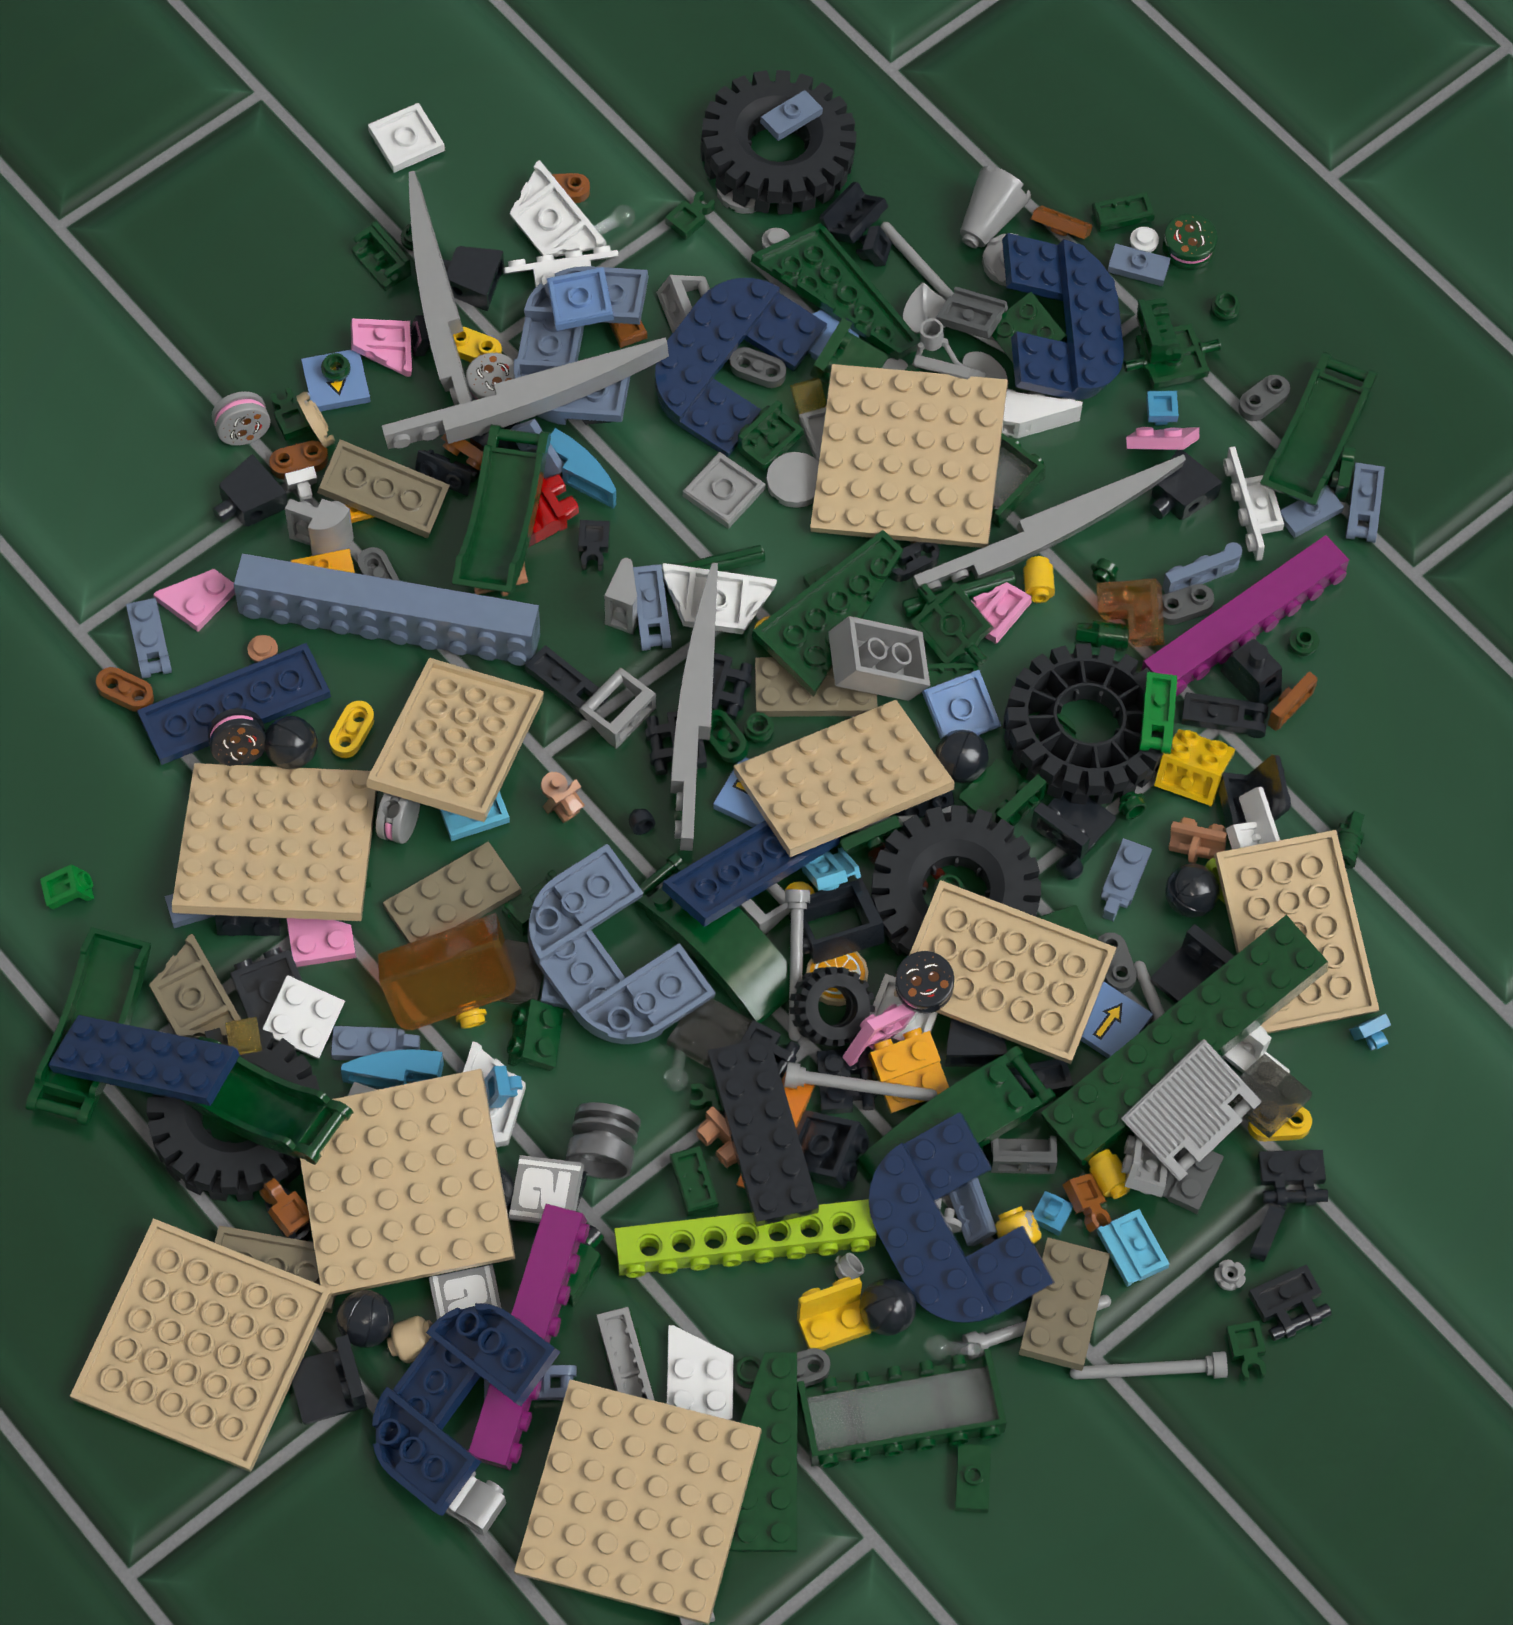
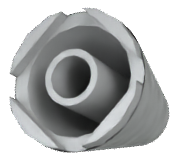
M984 166L979 172L960 230V234L963 237L962 241L971 248L984 247L1031 198L1029 190L1025 194L1021 189L1024 184L1019 179L996 167L992 172L988 171L989 166Z

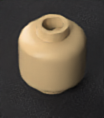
M414 1316L395 1323L391 1330V1337L387 1338L388 1348L392 1356H398L404 1363H412L431 1338L426 1332L433 1325L430 1320L425 1321L423 1317Z

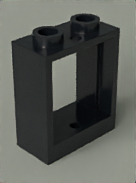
M862 878L842 884L834 890L810 894V903H807V909H804L803 953L810 954L814 965L885 943L883 921ZM855 908L863 924L862 926L815 939L808 924L809 921Z

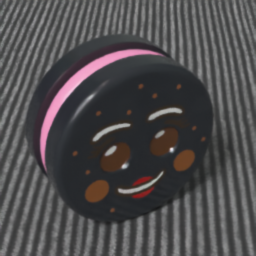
M243 708L229 709L221 712L211 721L208 727L210 749L214 758L220 763L227 766L248 765L258 760L265 752V728L262 719L255 712Z
M919 951L910 954L901 962L896 972L895 989L897 996L905 1007L914 1012L923 1014L936 1012L943 1008L952 997L955 980L954 972L949 962L935 952Z

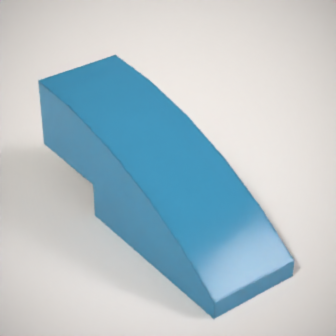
M555 428L551 433L550 443L564 464L562 467L564 483L614 508L616 506V488L609 475L583 446Z
M395 1050L363 1056L342 1064V1080L346 1083L353 1084L357 1082L368 1087L384 1089L404 1085L407 1082L413 1083L441 1077L444 1066L443 1052Z

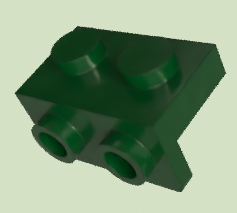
M778 400L771 406L764 407L759 413L758 418L752 424H746L738 433V452L763 472L769 468L774 459L783 455L804 435V429L782 412L783 404Z
M529 999L517 1006L511 1017L513 1030L512 1037L507 1045V1053H509L508 1064L515 1066L524 1062L548 1071L556 1067L564 1010L534 999Z

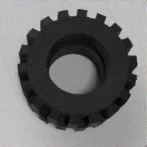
M843 967L817 968L812 973H806L802 976L804 980L797 982L794 986L797 989L796 994H791L790 1000L794 1001V1007H789L790 1014L795 1015V1019L792 1020L794 1026L801 1029L799 1033L803 1037L810 1038L809 1041L815 1044L845 1046V1043H852L861 1030V1022L870 1015V1012H875V1006L870 1004V1000L874 999L873 992L867 991L866 988L869 987L867 981L860 980L861 975L856 972H850L849 969ZM828 988L838 989L846 1001V1012L843 1018L835 1025L826 1024L818 1012L819 999Z

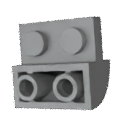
M289 499L285 507L290 539L310 545L312 556L348 549L354 538L350 508L339 501L331 502L322 499L318 508H315L306 501L297 502Z

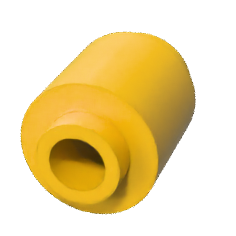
M1035 556L1029 558L1026 561V566L1023 568L1025 593L1031 596L1033 602H1046L1055 594L1053 566L1046 557Z
M1107 1149L1099 1152L1088 1161L1091 1167L1089 1172L1092 1173L1105 1197L1112 1196L1113 1199H1118L1129 1192L1130 1188L1125 1187L1126 1174L1121 1172L1123 1164L1116 1154H1112Z

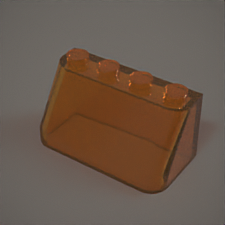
M496 913L378 954L379 982L397 1024L406 1030H415L510 996L516 987L515 974L502 927Z

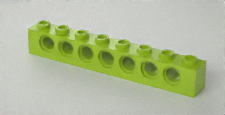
M869 1199L819 1205V1212L816 1214L758 1227L755 1225L752 1213L615 1228L619 1276L626 1275L629 1278L642 1277L647 1272L659 1271L660 1274H671L678 1271V1269L690 1267L696 1271L705 1270L710 1265L717 1264L734 1267L740 1265L743 1261L755 1260L757 1263H767L773 1261L774 1258L786 1256L788 1259H801L806 1254L812 1253L829 1256L836 1254L838 1250L851 1249L853 1252H863L875 1246L876 1229L870 1215ZM837 1225H845L850 1231L845 1234H839L833 1228ZM811 1228L818 1234L815 1237L809 1238L801 1232L804 1229ZM774 1232H780L786 1238L782 1241H774L770 1238V1235ZM750 1236L754 1242L749 1245H743L738 1242V1238ZM711 1239H716L722 1245L719 1248L712 1249L705 1243ZM678 1243H685L690 1249L686 1252H678L673 1247ZM645 1247H654L658 1252L653 1256H646L641 1251Z

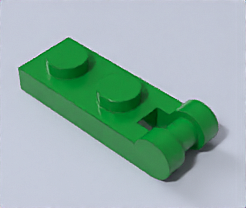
M1147 671L1139 750L1149 751V749L1160 750V753H1171L1177 675ZM1152 731L1162 732V738L1152 737Z

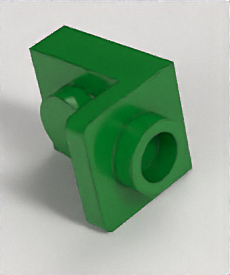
M72 864L40 879L46 906L51 909L58 908L77 898L86 901L94 899L91 876L86 871Z

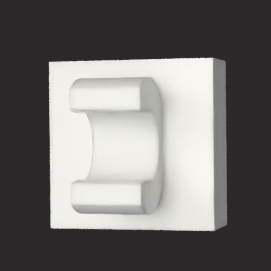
M314 466L285 474L284 480L288 491L297 488L300 501L312 499L310 485L315 484L317 481Z

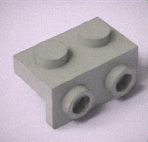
M1136 1134L1134 1136L1128 1135L1124 1147L1126 1155L1121 1172L1126 1174L1125 1187L1138 1190L1144 1194L1162 1197L1166 1186L1167 1168Z

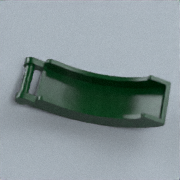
M1324 351L1311 375L1287 431L1273 457L1270 459L1260 482V485L1312 506L1317 505L1324 493L1378 375V372L1373 370L1367 372L1331 358L1332 354ZM1326 369H1330L1361 381L1363 385L1358 387L1327 375L1324 372Z
M491 424L487 445H485L479 481L469 525L460 552L456 556L452 580L453 585L507 593L514 591L534 528L547 452L550 446V432L541 431L540 434L501 429V425ZM502 440L537 445V451L533 453L498 448V443Z
M673 853L666 859V864L638 885L643 892V896L634 903L646 912L651 922L680 943L710 973L742 1014L751 1021L763 1022L789 1000V963L739 907L704 927L662 890V887L650 897H647L648 893L674 872L678 873L688 867L677 854Z
M94 927L90 928L80 949L76 972L59 1023L36 1070L35 1083L26 1100V1110L33 1112L41 1110L77 1120V1124L83 1126L89 1125L93 1111L106 1083L54 1073L48 1064L78 1015L130 1025L143 983L151 943ZM46 1093L82 1103V1106L78 1108L42 1098V1096Z
M202 1036L198 1038L199 1040L221 1044L214 1039ZM240 1056L211 1106L181 1100L216 1123L252 1142L280 1153L305 1159L313 1165H316L322 1157L321 1151L343 1121H348L354 1113L349 1106L340 1101L330 1099L322 1091L282 1079Z
M1015 1046L1003 1056L964 1077L925 1103L871 1146L857 1162L872 1181L881 1161L896 1146L910 1141L959 1112L963 1114L982 1148L1002 1134L1028 1120L1034 1112L1052 1102L1056 1095L1051 1088L1047 1089L1023 1058L1024 1053L1019 1046ZM1013 1064L1037 1097L1030 1098L1008 1069L1010 1065Z

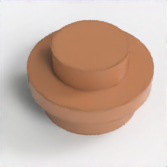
M256 636L248 644V655L256 663L278 654V645L270 636Z

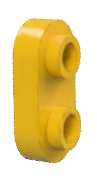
M463 327V332L453 335L459 357L463 360L472 362L478 356L486 353L502 354L500 342L491 336L467 327ZM458 338H465L462 341L457 340ZM485 347L492 348L491 350H488V351L483 350V348H485Z
M354 701L345 707L329 737L330 748L336 756L349 758L354 756L361 748L374 724V712L368 703ZM358 717L364 718L362 722L354 721ZM343 742H349V743H351V744H350L349 746H347V747H342V746H341V743H343Z
M1297 1105L1258 1108L1252 1112L1248 1121L1250 1135L1256 1140L1263 1142L1302 1139L1309 1133L1312 1126V1116L1309 1111ZM1299 1117L1302 1123L1296 1124L1291 1118ZM1267 1119L1269 1120L1270 1125H1262L1260 1123V1120Z

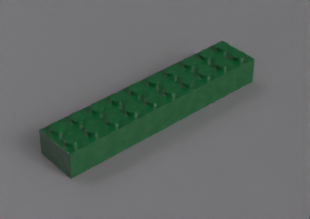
M1285 915L1042 1111L1043 1122L1084 1169L1089 1165L1088 1161L1093 1156L1109 1149L1131 1131L1121 1118L1198 1043L1205 1039L1220 1057L1224 1056L1328 971V961L1294 922Z

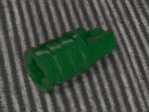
M1093 620V624L1078 623L1075 639L1090 642L1093 647L1101 648V645L1127 651L1130 624H1117L1101 620Z
M1355 810L1347 816L1345 824L1340 823L1337 829L1345 868L1347 869L1355 867L1356 858L1359 854L1358 851L1365 835L1364 832H1361L1365 815Z

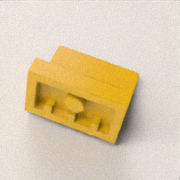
M1178 729L1173 737L1171 753L1162 755L1154 786L1212 806L1222 774L1231 761L1235 748L1219 740L1201 737L1194 731Z
M850 1277L839 1279L833 1283L832 1287L820 1290V1288L810 1289L804 1292L802 1297L798 1299L797 1322L808 1349L817 1348L825 1350L871 1334V1330L864 1324L860 1314L859 1305L862 1288L860 1277L852 1280Z

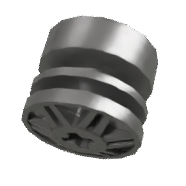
M591 1102L576 1107L575 1121L572 1125L574 1136L569 1140L565 1161L584 1164L583 1171L588 1172L590 1177L615 1180L629 1176L635 1152L632 1146L637 1142L640 1118L628 1109L607 1103Z

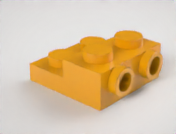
M921 1028L911 1030L903 1034L905 1040L893 1044L891 1039L874 1044L875 1051L868 1054L879 1082L933 1089L937 1092V1095L949 1088L940 1064L941 1059L930 1031L922 1033ZM884 1095L890 1114L924 1102L922 1100Z

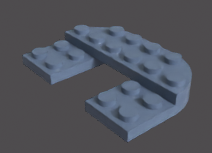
M573 267L555 273V276L581 272L601 267ZM604 267L614 320L605 322L640 325L649 278L648 270ZM540 283L529 296L524 308L525 322L518 358L514 359L515 378L578 361L584 326L556 331L548 284L543 285ZM630 376L597 392L537 416L546 421L566 425L567 419L622 422Z
M606 844L554 877L542 888L533 903L530 913L528 942L538 967L576 1020L586 1030L609 1042L636 1044L658 1037L663 1033V1030L714 998L716 993L680 943L625 978L594 935L592 929L643 896V892L611 847Z

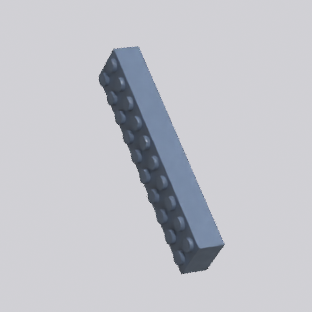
M243 553L234 581L239 614H243L251 619L266 618L280 624L294 623L308 629L323 628L332 630L337 634H357L370 640L380 638L390 640L399 645L406 643L419 645L427 650L442 649L456 655L471 654L485 660H505L519 666L526 664L536 655L540 638L539 605Z

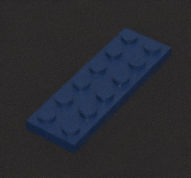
M304 643L139 709L137 712L160 764L163 765L210 746L208 727L211 721L223 711L234 708L248 709L255 712L262 719L263 724L330 698L331 694L307 643Z
M763 821L663 881L662 890L705 927L838 846L841 837L789 857L767 822Z
M78 1015L48 1065L54 1073L211 1106L240 1054L236 1047Z

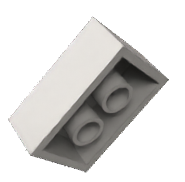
M848 616L828 631L835 686L907 701L930 686L923 632Z

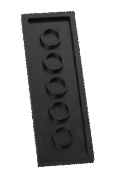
M766 1037L708 1050V1061L756 1227L818 1213L819 1205L770 1038Z

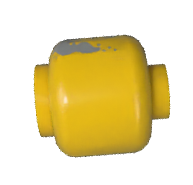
M1022 1206L998 1215L1000 1220L995 1224L998 1238L1020 1226H1024L1033 1243L1040 1240L1041 1232L1032 1211H1023Z

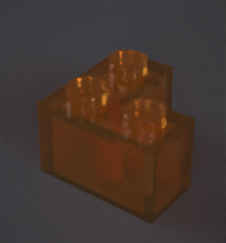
M1156 578L1097 583L1098 613L1103 620L1128 619L1129 640L1134 647L1165 645L1162 586Z

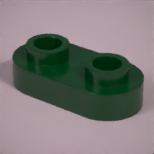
M719 709L712 710L710 740L708 741L724 761L728 763L742 761L749 752V744L746 738L726 712ZM722 725L719 731H714L715 727ZM733 747H739L735 752H730Z

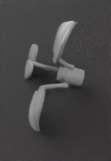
M925 283L920 284L909 297L903 312V320L914 333H920V343H918L916 355L921 356L924 349L935 351L943 346L954 364L986 372L985 378L1007 379L1004 368L986 353L969 352L964 356L963 364L958 361L949 346L948 339L944 338L943 328L945 326L936 319L946 300L930 289ZM889 358L882 369L905 370L908 364L902 359Z

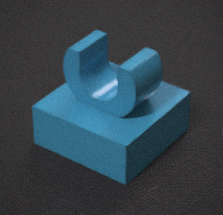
M1147 391L1148 422H1155V425H1167L1168 422H1177L1179 417L1177 391Z
M1383 1014L1349 1030L1354 1041L1365 1038L1368 1047L1372 1051L1388 1044L1386 1036L1381 1030L1391 1026L1387 1015Z
M494 1066L484 1079L489 1108H502L509 1097H516L518 1095L517 1090H522L523 1088L521 1076L508 1077L506 1066Z
M1045 1191L1033 1214L1038 1226L1059 1236L1073 1210V1206L1065 1201V1199Z

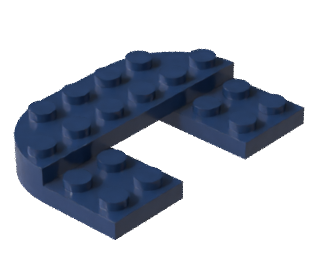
M1007 233L1002 238L1006 288L1027 293L1032 292L1035 295L1063 301L1067 343L1018 331L1011 337L1015 386L1021 389L1073 400L1088 399L1097 395L1118 375L1124 358L1119 301L1114 279L1103 264L1081 244L1063 239L1056 245Z
M736 278L724 281L709 289L667 340L669 357L657 362L655 368V387L658 402L665 414L679 427L716 451L721 452L726 457H729L737 447L740 430L746 424H752L761 412L760 408L713 379L743 339L766 354L782 360L786 367L795 371L827 329L826 322L780 294V287L761 279Z
M961 1112L910 1141L899 1144L884 1157L871 1181L869 1209L872 1222L904 1283L913 1292L915 1300L927 1311L945 1320L973 1323L991 1319L1055 1284V1281L1024 1226L1018 1227L965 1257L936 1201L991 1171L992 1167Z
M475 1303V1306L465 1309L457 1307L440 1317L427 1330L426 1333L431 1338L393 1390L388 1387L385 1388L373 1416L372 1426L376 1428V1444H373L381 1466L392 1478L440 1516H443L482 1462L442 1430L478 1379L483 1377L514 1403L522 1406L560 1354L558 1349L526 1326L520 1319L504 1309L491 1304Z

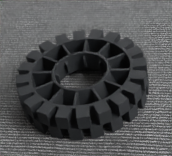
M767 70L753 72L752 84L743 75L732 80L731 89L726 86L722 87L716 93L715 102L710 101L705 110V118H703L701 159L705 161L704 170L709 179L716 178L715 187L724 196L733 190L732 201L743 207L752 198L755 199L754 211L768 213L770 204L777 203L778 214H792L793 203L796 202L801 212L815 208L816 198L824 204L834 197L835 189L840 191L845 185L847 176L851 173L854 160L857 132L854 131L855 121L852 113H847V104L841 96L832 99V88L821 82L814 90L812 89L813 77L800 73L796 83H790L791 71L776 70L775 81H770ZM806 90L823 108L822 115L793 132L804 141V149L806 151L802 155L800 154L798 158L784 162L771 161L759 156L751 148L752 141L750 139L757 135L758 132L766 129L760 123L761 116Z
M1076 644L1073 654H1070L1066 645L1053 648L1049 659L1043 653L1031 660L1029 669L1024 667L1016 677L1015 685L1012 686L1003 721V729H1006L1004 734L1007 751L1013 750L1011 760L1018 771L1028 768L1026 776L1028 781H1031L1037 774L1047 781L1049 786L1046 794L1061 800L1064 792L1068 791L1072 793L1071 803L1086 805L1089 795H1094L1096 804H1107L1112 802L1114 793H1117L1121 799L1126 793L1135 792L1137 785L1143 788L1152 779L1154 771H1158L1164 753H1160V750L1149 749V751L1139 750L1145 677L1147 671L1150 672V670L1145 668L1137 673L1136 668L1139 661L1128 654H1125L1121 661L1118 662L1114 660L1116 649L1101 645L1099 655H1093L1091 644ZM1080 699L1093 700L1103 704L1113 713L1119 728H1116L1114 736L1107 741L1086 743L1067 734L1063 729V725L1059 723L1057 714L1061 713L1063 705L1068 702ZM1040 711L1039 715L1028 716L1034 712ZM1152 731L1151 736L1162 738V732Z
M952 805L951 812L943 813L940 806L926 810L925 817L922 819L914 815L903 822V829L900 832L895 829L886 839L884 850L880 849L875 862L871 898L883 921L884 935H887L889 938L888 945L898 956L903 952L909 956L929 908L923 895H926V887H923L924 882L931 874L935 875L937 869L945 866H963L976 872V876H980L987 886L988 890H985L986 898L1037 917L1041 898V881L1038 879L1040 870L1036 857L1031 858L1029 855L1031 847L1022 835L1018 838L1013 835L1014 827L1004 819H1001L997 824L991 820L992 813L978 808L974 815L967 813V806Z
M231 1026V1034L222 1035L220 1028L205 1031L206 1038L217 1040L223 1045L236 1047L240 1057L261 1069L292 1083L320 1090L316 1075L313 1076L309 1062L303 1054L298 1056L295 1046L284 1038L276 1042L272 1032L260 1028L257 1029L255 1035H251L248 1033L247 1026ZM153 1093L152 1097H147L146 1113L149 1119L148 1127L155 1151L160 1162L165 1163L167 1172L177 1182L182 1179L185 1182L186 1189L198 1195H201L203 1190L209 1192L211 1199L226 1202L228 1194H236L237 1201L240 1202L254 1200L253 1192L262 1190L264 1184L273 1178L278 1182L285 1179L290 1183L301 1174L299 1167L301 1164L300 1158L274 1151L250 1140L239 1143L220 1141L212 1137L209 1128L205 1129L203 1127V1114L180 1099Z

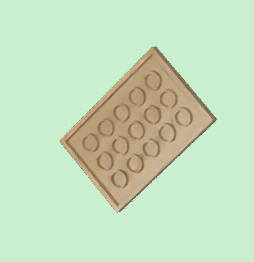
M429 658L367 778V788L485 822L543 701L544 691Z
M897 700L734 765V774L789 857H793L954 790V780Z
M1336 830L1217 852L1214 855L1237 954L1287 915L1328 961V971L1261 1025L1267 1034L1379 1011Z
M940 880L910 954L919 951L935 952L944 957L953 969L955 980L952 997L943 1008L936 1011L937 1013L1071 1064L1117 947ZM895 989L894 996L898 997Z

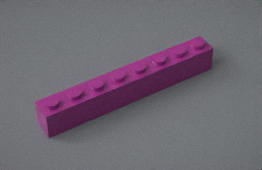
M1327 535L1323 536L1144 660L1142 670L1148 668L1150 672L1177 675L1176 696H1178L1186 689L1188 683L1194 679L1198 681L1204 678L1209 673L1211 667L1217 663L1220 665L1224 664L1234 651L1251 639H1256V636L1263 631L1266 633L1270 632L1277 626L1279 620L1286 615L1288 617L1293 616L1298 612L1303 603L1309 599L1310 601L1317 599L1330 584L1337 585L1347 575L1346 569L1349 559Z
M545 1204L512 1315L520 1319L521 1322L550 1343L551 1337H556L561 1324V1318L558 1317L561 1305L565 1306L568 1302L571 1287L567 1286L570 1275H575L578 1270L580 1256L577 1255L580 1243H585L587 1240L590 1225L586 1224L587 1219L583 1213ZM539 1381L522 1406L514 1403L492 1384L489 1385L469 1452L482 1461L481 1463L509 1471L513 1463H518L522 1452V1444H519L522 1431L527 1432L530 1426L532 1412H529L532 1399L537 1400L540 1394L542 1381Z

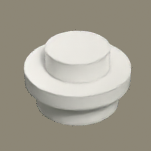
M1139 227L1131 233L1130 244L1133 248L1150 253L1157 248L1159 236L1152 228Z

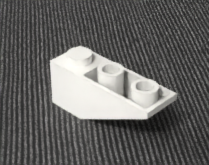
M1007 389L1002 433L1007 437L1021 438L1080 421L1083 402L1066 398L1046 397L1043 394L1018 393Z

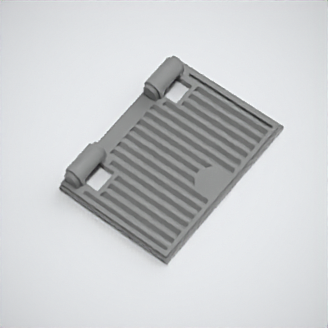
M1203 1039L1121 1119L1175 1178L1180 1181L1188 1174L1186 1171L1196 1161L1200 1162L1243 1121L1241 1118L1251 1108L1255 1109L1262 1101L1208 1042ZM1239 1094L1243 1099L1232 1109L1228 1104ZM1184 1147L1188 1152L1177 1162L1173 1157Z

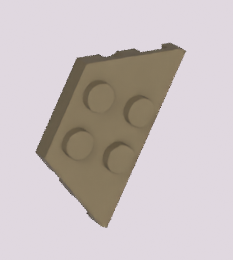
M189 935L185 940L186 944L179 953L170 958L166 963L164 971L159 973L150 983V990L175 1035L198 1039L200 1036L206 1037L205 1031L220 1028L222 1035L231 1034V1026L245 1025L194 935Z

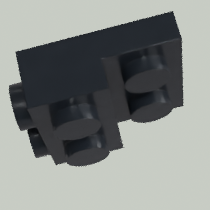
M281 947L263 953L264 960L253 963L251 958L235 964L234 968L236 971L230 973L253 1032L257 1031L258 1028H263L286 976L288 975L302 981L290 949L282 952Z
M804 1110L796 1130L810 1177H813L816 1183L845 1189L847 1182H852L857 1175L856 1161L859 1154H864L868 1149V1133L859 1121Z

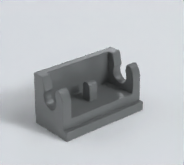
M1050 1136L1048 1140L999 1139L998 1137L991 1141V1173L1055 1174L1057 1166L1056 1136Z

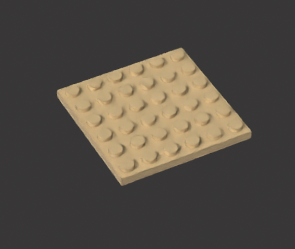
M832 364L810 525L811 532L873 538L880 531L884 530L893 540L980 548L988 546L1008 380L973 376L967 380L949 374Z
M194 763L172 900V912L182 914L361 921L377 790L367 788V778L371 771L316 768L283 769L270 766H227L224 764Z
M482 1069L332 1099L346 1104L354 1113L348 1121H343L321 1151L322 1157L316 1165L300 1158L320 1285L331 1289V1296L515 1259Z
M153 1218L70 1397L77 1402L251 1472L331 1297V1289Z
M570 1379L514 1573L709 1625L762 1429Z

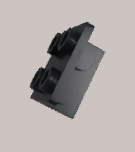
M1065 791L1061 800L1054 798L1048 806L1041 802L1035 808L1031 827L1067 854L1076 853L1080 860H1082L1115 823L1116 816L1100 804H1096L1090 797H1088L1086 805L1071 803L1072 793Z
M1194 924L1187 931L1181 948L1151 977L1150 982L1177 1003L1231 960L1234 955Z
M348 1334L335 1338L337 1349L303 1358L299 1365L292 1385L304 1425L367 1407Z

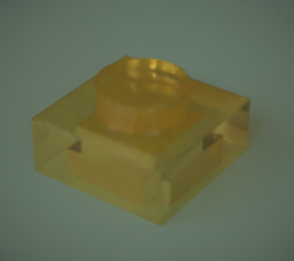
M816 377L790 385L797 414L800 415L827 406L820 378Z
M257 1017L225 1022L228 1045L236 1047L240 1055L262 1051Z

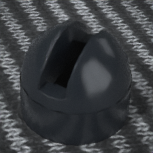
M643 808L634 809L628 819L629 825L636 835L648 833L656 824L652 814Z
M1076 853L1064 856L1056 865V869L1066 880L1078 879L1083 873L1082 861Z

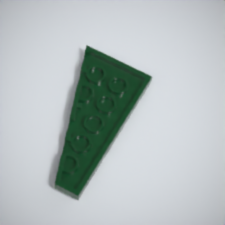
M822 223L816 224L752 254L750 262L839 322L842 318L852 322L851 330L894 359L899 360L918 350V343H920L918 336Z
M884 530L880 531L753 629L752 637L814 697L833 667L828 631L848 616L863 619L901 558L903 548Z
M764 1352L740 1422L762 1429L729 1552H797V1353Z

